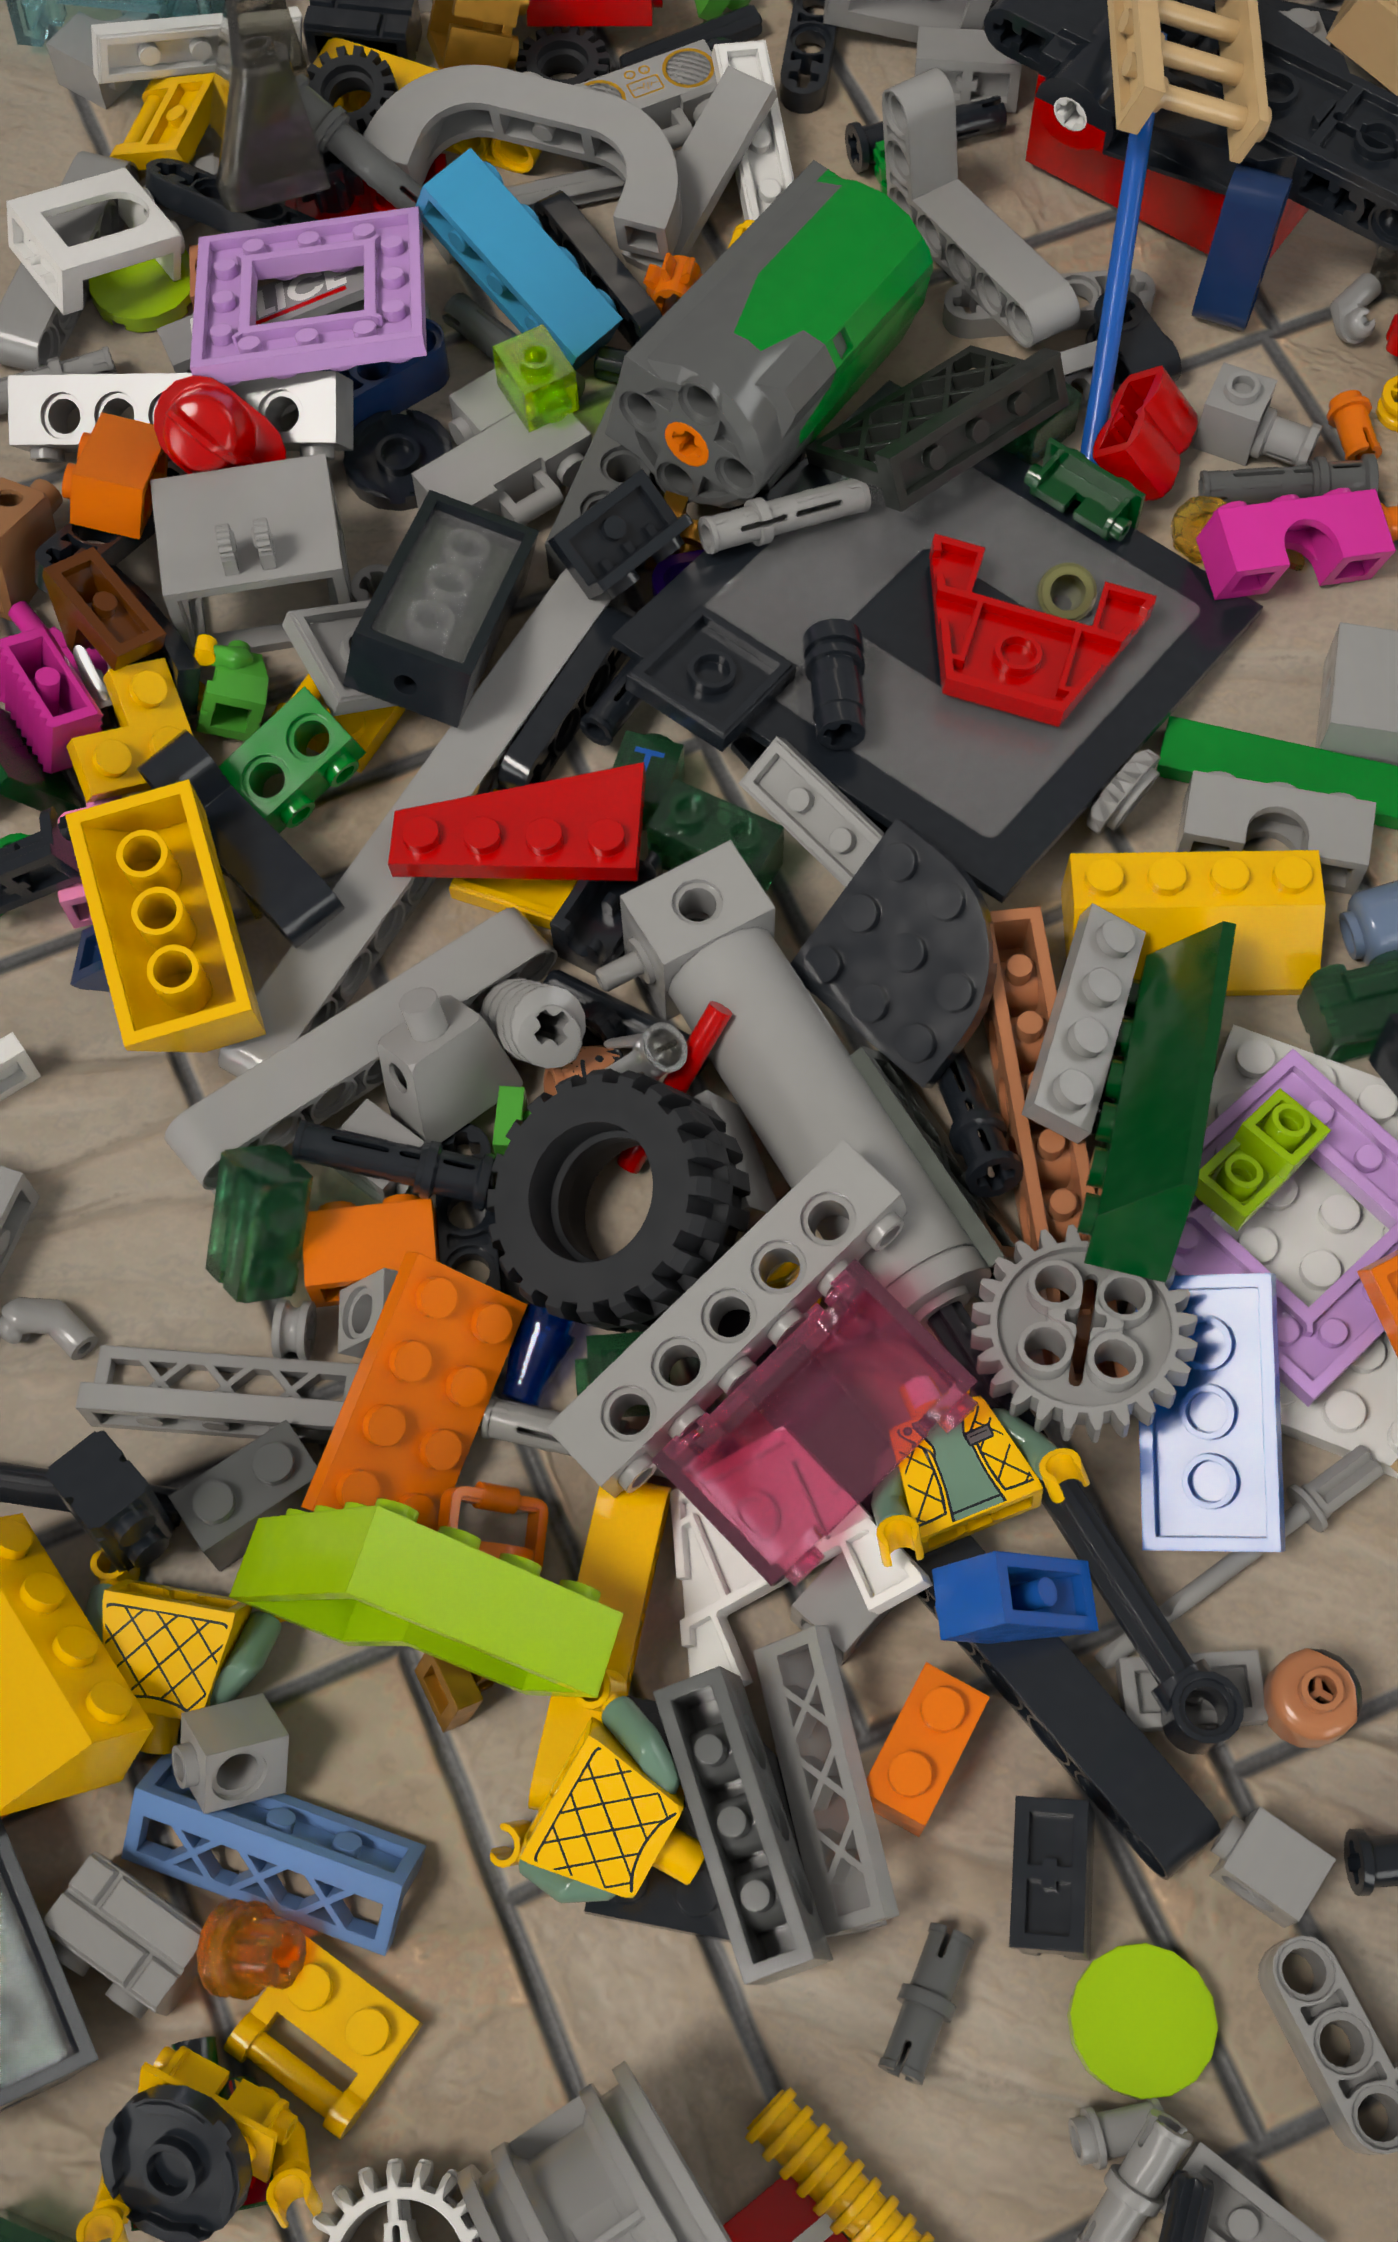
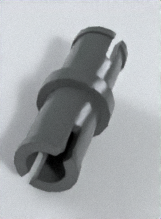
M932 1922L930 1923L929 1934L910 1984L903 1983L901 1985L897 2000L902 2003L884 2055L878 2063V2066L884 2071L898 2078L900 2073L906 2075V2081L916 2085H923L924 2074L943 2022L951 2023L957 2007L951 2003V1999L969 1950L972 1949L974 1940L966 1934L954 1929L950 1936V1934L946 1933L948 1929L946 1925Z

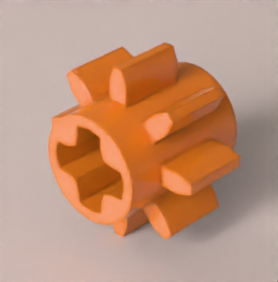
M666 253L662 268L655 264H649L643 283L647 286L646 293L655 302L662 316L703 275L700 266L695 262L696 258L684 255L673 256L671 253Z

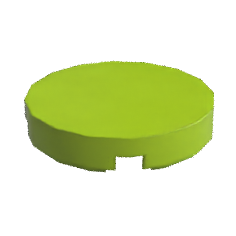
M185 249L184 253L181 254V279L176 281L170 278L156 259L89 278V292L94 306L101 317L108 323L113 325V320L118 324H123L127 331L138 333L156 331L157 328L182 319L188 313L187 306L191 303L188 252Z
M1142 1943L1117 1946L1090 1962L1075 1984L1067 2012L1071 2045L1085 2070L1111 2091L1130 2098L1143 2100L1174 2095L1194 2083L1213 2056L1218 2023L1214 2000L1210 1991L1195 1968L1175 1952L1154 1945Z

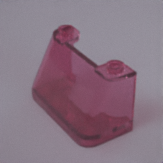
M856 1259L830 1283L834 1290L824 1300L829 1307L824 1310L816 1303L807 1312L809 1317L711 1414L706 1412L697 1421L703 1429L701 1433L694 1429L683 1439L676 1435L651 1460L770 1586L777 1585L785 1577L794 1586L799 1584L825 1557L817 1546L938 1426L949 1434L978 1405L969 1395L977 1386L978 1381Z

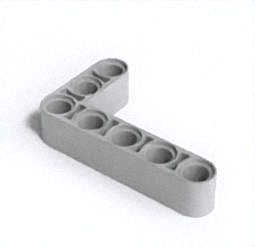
M937 67L931 68L886 89L882 94L887 195L910 216L928 245L932 259L958 284L967 282L963 285L965 291L1023 347L1029 348L1076 325L1080 319V306L1077 296L1068 281L958 179L955 97L951 84L942 70Z
M1298 1936L1275 1944L1264 1953L1259 1963L1258 1980L1262 1992L1333 2131L1343 2145L1355 2153L1384 2155L1398 2152V2061L1391 2063L1338 1960L1326 1944L1316 1938ZM1289 1953L1298 1954L1305 1958L1312 1968L1314 1974L1313 1985L1306 1995L1292 1990L1284 1980L1282 1967ZM1328 2023L1341 2028L1348 2036L1350 2042V2056L1341 2067L1330 2063L1322 2054L1320 2048V2034ZM1367 2096H1372L1380 2101L1386 2109L1388 2116V2128L1385 2134L1377 2141L1364 2133L1358 2121V2108L1362 2100Z

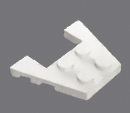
M786 1428L775 1432L670 1492L676 1578L682 1580L685 1618L680 1620L681 1645L688 1650L690 1677L721 1666L741 1676L744 1687L753 1683L727 1619L728 1615L841 1553L846 1558L868 1611L879 1615L933 1586L929 1576L903 1548H898L890 1554L891 1567L883 1565L874 1517L793 1432Z

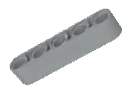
M81 151L73 159L61 185L124 167L138 183L140 177L136 164L131 161ZM118 199L105 200L45 218L68 247L121 232L125 225L123 219L118 215ZM20 263L0 303V364L23 370H31L48 365V358L55 356L60 358L83 310L63 315L22 263ZM89 279L83 280V309L90 297Z

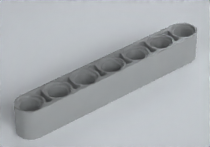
M514 907L506 908L186 1109L168 1126L164 1139L204 1189L214 1190L220 1188L293 1142L300 1120L320 1124L384 1082L377 1045L382 1036L405 1021L399 1007V1002L407 992L419 987H429L436 991L438 998L444 995H452L480 1015L484 999L494 986L506 979L515 978L540 981L555 964L558 956L557 951L518 909Z

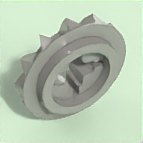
M1150 749L1135 753L1091 807L1090 812L1087 814L1086 825L1098 835L1107 827L1113 831L1116 830L1160 775L1154 768L1161 757Z

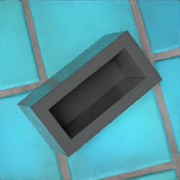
M286 1419L168 1497L203 1553L220 1572L245 1555L258 1518L285 1515L289 1508L308 1513L311 1512L302 1508L301 1505L317 1465Z

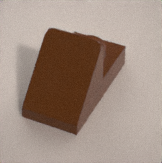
M94 547L43 569L42 577L66 645L72 654L76 645H80L85 649L93 646L113 671H116L163 648L167 633Z

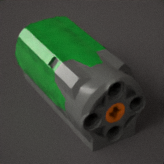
M813 160L624 356L605 434L640 457L654 474L657 484L664 493L670 491L688 497L687 503L694 501L703 505L730 509L745 504L747 500L753 499L762 490H770L805 451V447L813 442L903 340L915 315L923 306L930 275L933 272V259L928 245L910 216L885 193L861 182L843 179Z

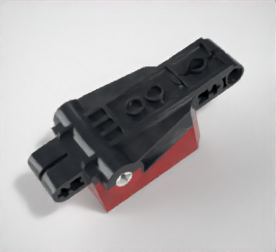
M999 0L986 14L984 19V31L988 41L1003 55L1038 72L1025 161L1118 208L1129 133L1116 129L1107 0ZM1174 0L1216 13L1215 0ZM1257 0L1268 106L1272 110V120L1264 139L1254 144L1240 164L1293 179L1269 259L1309 209L1385 248L1398 250V96L1351 74L1342 54L1265 1ZM1160 23L1161 31L1167 34V41L1220 56L1218 40ZM1164 66V76L1168 78L1169 84L1224 100L1222 83ZM1162 108L1155 113L1139 219L1207 255L1210 251L1230 180L1238 164L1231 162L1229 158L1227 127Z

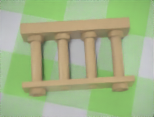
M1107 0L1116 129L1138 135L1150 115L1157 113L1162 108L1227 127L1230 161L1240 164L1254 144L1264 139L1272 120V110L1268 106L1258 1L1215 0L1216 13L1174 0ZM1160 23L1218 40L1220 56L1165 40V35L1160 29ZM1164 66L1222 83L1224 100L1169 84L1168 78L1164 76Z

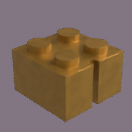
M433 0L426 38L439 69L460 65H489L513 70L518 58L519 39L518 36L512 35L513 28H516L518 15L525 16L529 0Z

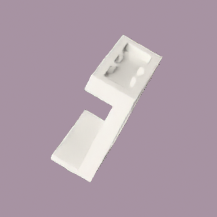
M125 167L6 201L9 248L63 315L83 310V280L156 259L173 281L181 279V254L185 251L183 234L177 223L172 220L170 221L155 204L150 191L146 187H141ZM118 199V215L130 229L68 247L45 218L105 200Z

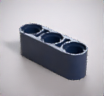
M1237 164L1226 192L1192 310L1193 317L1245 331L1260 290L1293 179L1243 164Z
M426 318L427 356L414 357L402 363L386 361L357 365L345 371H337L353 380V429L358 423L377 412L391 410L392 415L399 414L436 393L447 384L450 378V369L444 332L438 323Z

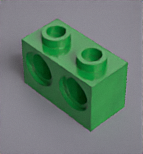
M304 686L218 767L236 791L280 834L286 827L294 828L305 821L315 808L314 801L330 786L338 787L348 781L359 767L358 760L367 752ZM329 733L327 748L319 755L307 756L306 750L309 741L317 734ZM275 774H284L285 782L282 790L273 797L264 798L263 787L265 782Z

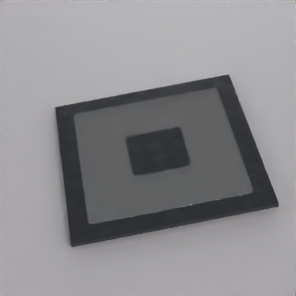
M889 380L842 424L902 387ZM1001 448L902 512L886 507L882 488L867 484L871 494V507L868 512L856 513L815 526H808L775 535L771 543L761 546L749 542L720 550L715 554H708L704 550L611 636V645L640 663L687 616L702 604L797 665L795 679L743 732L766 748L776 736L786 739L857 808L888 829L896 818L907 821L956 861L967 872L979 889L1000 903H1003L1121 771L1123 766L1130 761L1134 754L1139 751L1257 619L1264 606L1247 596L1215 600L1206 571L1133 527H1130L1121 541H1117L1112 537L1108 541L1102 539L1101 536L1072 519L1074 511L1081 504L1078 500L1075 499L1062 513L1041 499L1030 494L1031 487L1024 484V478L1031 465ZM806 456L762 498L765 501H769L807 489H814L848 480L850 477L809 464ZM936 533L986 548L973 593L1040 612L1043 611L1036 599V588L1042 575L1051 567L1061 563H1076L1083 566L1091 573L1096 582L1097 597L1091 611L1085 617L1075 622L1089 626L1093 624L1105 581L1157 596L1149 620L1060 727L1052 726L942 694L929 560L934 535ZM1055 582L1052 584L1051 599L1058 608L1073 610L1079 605L1081 593L1076 586L1068 582ZM830 618L845 619L853 622L860 628L863 635V655L866 667L862 680L866 703V736L859 745L846 750L828 749L818 742L816 724L812 716L811 682L807 679L804 668L803 634L811 625Z

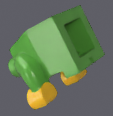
M200 634L197 636L194 657L200 666L212 665L215 667L213 679L207 680L206 686L200 682L197 711L200 710L196 731L246 741L260 728V722L266 707L269 677L262 654L251 652L249 644L241 640L231 641L228 646L218 645L217 640L211 635Z

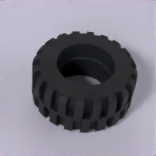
M611 1068L592 1070L587 1074V1079L574 1075L560 1081L555 1086L557 1094L554 1096L543 1092L528 1105L527 1108L531 1112L525 1121L516 1119L505 1137L511 1141L504 1155L499 1153L496 1155L491 1172L498 1174L495 1189H488L487 1211L495 1213V1223L489 1225L490 1238L493 1248L505 1252L499 1258V1264L509 1281L520 1283L518 1285L520 1294L533 1305L546 1308L549 1314L559 1318L608 1331L626 1333L631 1329L645 1332L734 1245L738 1231L747 1232L750 1212L741 1209L742 1197L749 1196L751 1193L749 1174L736 1168V1164L743 1160V1153L736 1138L725 1134L726 1123L714 1110L702 1106L700 1100L651 1077L630 1070L624 1073L617 1072ZM641 1145L648 1157L653 1179L652 1199L648 1214L638 1233L623 1249L608 1258L599 1260L590 1245L586 1231L585 1212L589 1192L596 1177L611 1159L631 1147Z

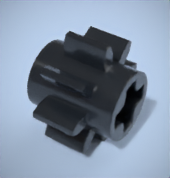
M311 147L306 154V161H296L295 165L299 178L297 182L303 203L314 200L315 205L320 209V213L335 214L348 210L354 202V195H364L362 178L330 151L324 154L321 151L317 152Z

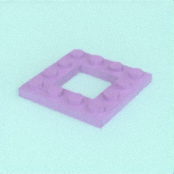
M419 206L199 237L190 357L192 375L212 377L230 387L241 381L270 377L287 379L299 373L328 369L345 371L357 365L386 361L402 363L414 357L427 356L423 226ZM364 266V310L256 325L258 280L272 278L291 280L299 277L301 274L329 270L343 273L355 267Z
M1292 1049L1206 1128L1200 1169L1235 1136L1241 1124L1281 1088L1331 1129L1328 1136L1309 1158L1389 1229L1379 1241L1309 1308L1276 1278L1280 1381L1309 1407L1385 1333L1357 1271L1398 1250V1141L1296 1050ZM1194 1196L1171 1265L1176 1270L1175 1275L1271 1273L1212 1219L1216 1213Z

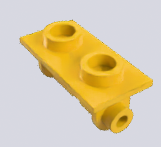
M166 2046L159 2053L153 2066L147 2062L142 2065L138 2093L156 2085H184L212 2097L234 2118L249 2146L252 2176L267 2183L271 2177L276 2142L284 2146L291 2137L298 2122V2116L288 2111L289 2101L279 2098L245 2079L241 2080L228 2100L218 2096L229 2080L230 2071L193 2052L186 2046H181L177 2051Z

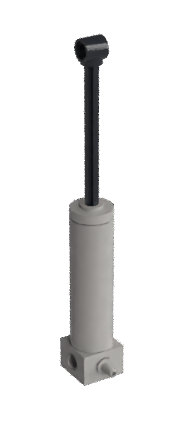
M729 840L620 895L625 955L596 969L595 977L602 990L609 992L639 976L666 1021L681 1014L691 1031L695 1028L710 1001L718 1002L732 1012L730 1020L708 1057L791 1189L844 1139L902 1194L908 1212L902 1218L905 1222L904 1227L897 1237L880 1251H875L871 1248L853 1265L856 1272L850 1281L864 1305L874 1313L877 1325L886 1340H898L919 1331L931 1329L972 1395L981 1396L991 1409L1005 1408L1010 1411L1013 1398L1011 1392L996 1398H992L989 1394L991 1380L997 1373H977V1356L984 1351L971 1348V1330L977 1327L971 1322V1318L964 1308L970 1299L979 1292L982 1278L990 1279L992 1275L991 1269L971 1242L849 1057L850 1054L775 942V906L732 841ZM839 1215L829 1216L823 1219L816 1229L823 1240H834L846 1232L849 1220ZM1030 1409L1017 1416L1034 1427L1035 1416ZM1042 1430L1041 1433H1043L1047 1437L1044 1430ZM1067 1479L1059 1484L1065 1501L1056 1504L1051 1500L1044 1482L1040 1480L1043 1487L1041 1501L1077 1559L1089 1562L1091 1581L1158 1684L1151 1691V1694L1161 1708V1724L1166 1738L1177 1749L1188 1754L1204 1755L1215 1751L1239 1729L1243 1720L1244 1703L1238 1688L1227 1677L1212 1672L1205 1659L1193 1662L1075 1479ZM1201 1697L1210 1702L1217 1713V1726L1215 1729L1203 1730L1194 1726L1185 1712L1187 1698Z

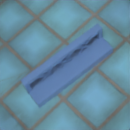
M162 1754L135 1787L121 1858L386 1956L393 1944L404 1896L421 1869L427 1845L284 1793L204 1814L190 1788L182 1789L178 1785L172 1766V1754ZM150 1819L171 1826L183 1846L173 1850L146 1840ZM223 1845L237 1850L249 1869L237 1874L222 1868L210 1849ZM288 1869L304 1875L315 1894L302 1898L287 1892L276 1874ZM356 1894L383 1904L378 1925L354 1917L343 1899Z

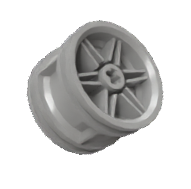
M626 2061L612 2069L619 2084L602 2096L594 2084L591 2083L578 2092V2097L510 2143L503 2142L491 2150L495 2168L485 2175L475 2165L471 2164L457 2173V2181L462 2197L482 2242L732 2241Z

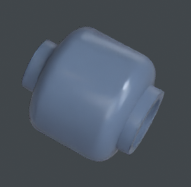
M1398 880L1356 892L1348 902L1347 911L1339 915L1342 938L1350 957L1353 960L1362 959L1367 966L1374 969L1398 964Z

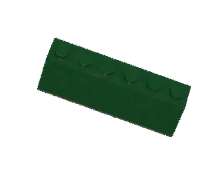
M1222 921L1148 954L1140 980L1133 978L1124 1015L1130 1016V1019L1122 1018L1113 1055L1123 1057V1060L1112 1058L1103 1094L1104 1097L1115 1099V1102L1113 1104L1104 1101L1095 1135V1140L1107 1144L1106 1148L1095 1146L1086 1181V1186L1098 1188L1097 1195L1086 1192L1077 1227V1233L1089 1235L1084 1260L1085 1264L1164 1283L1167 1281L1198 1186L1236 929L1235 923Z

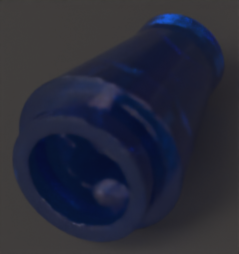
M528 1304L510 1347L506 1381L501 1394L515 1401L539 1407L545 1390L577 1340L571 1336L576 1322L551 1315L546 1308Z

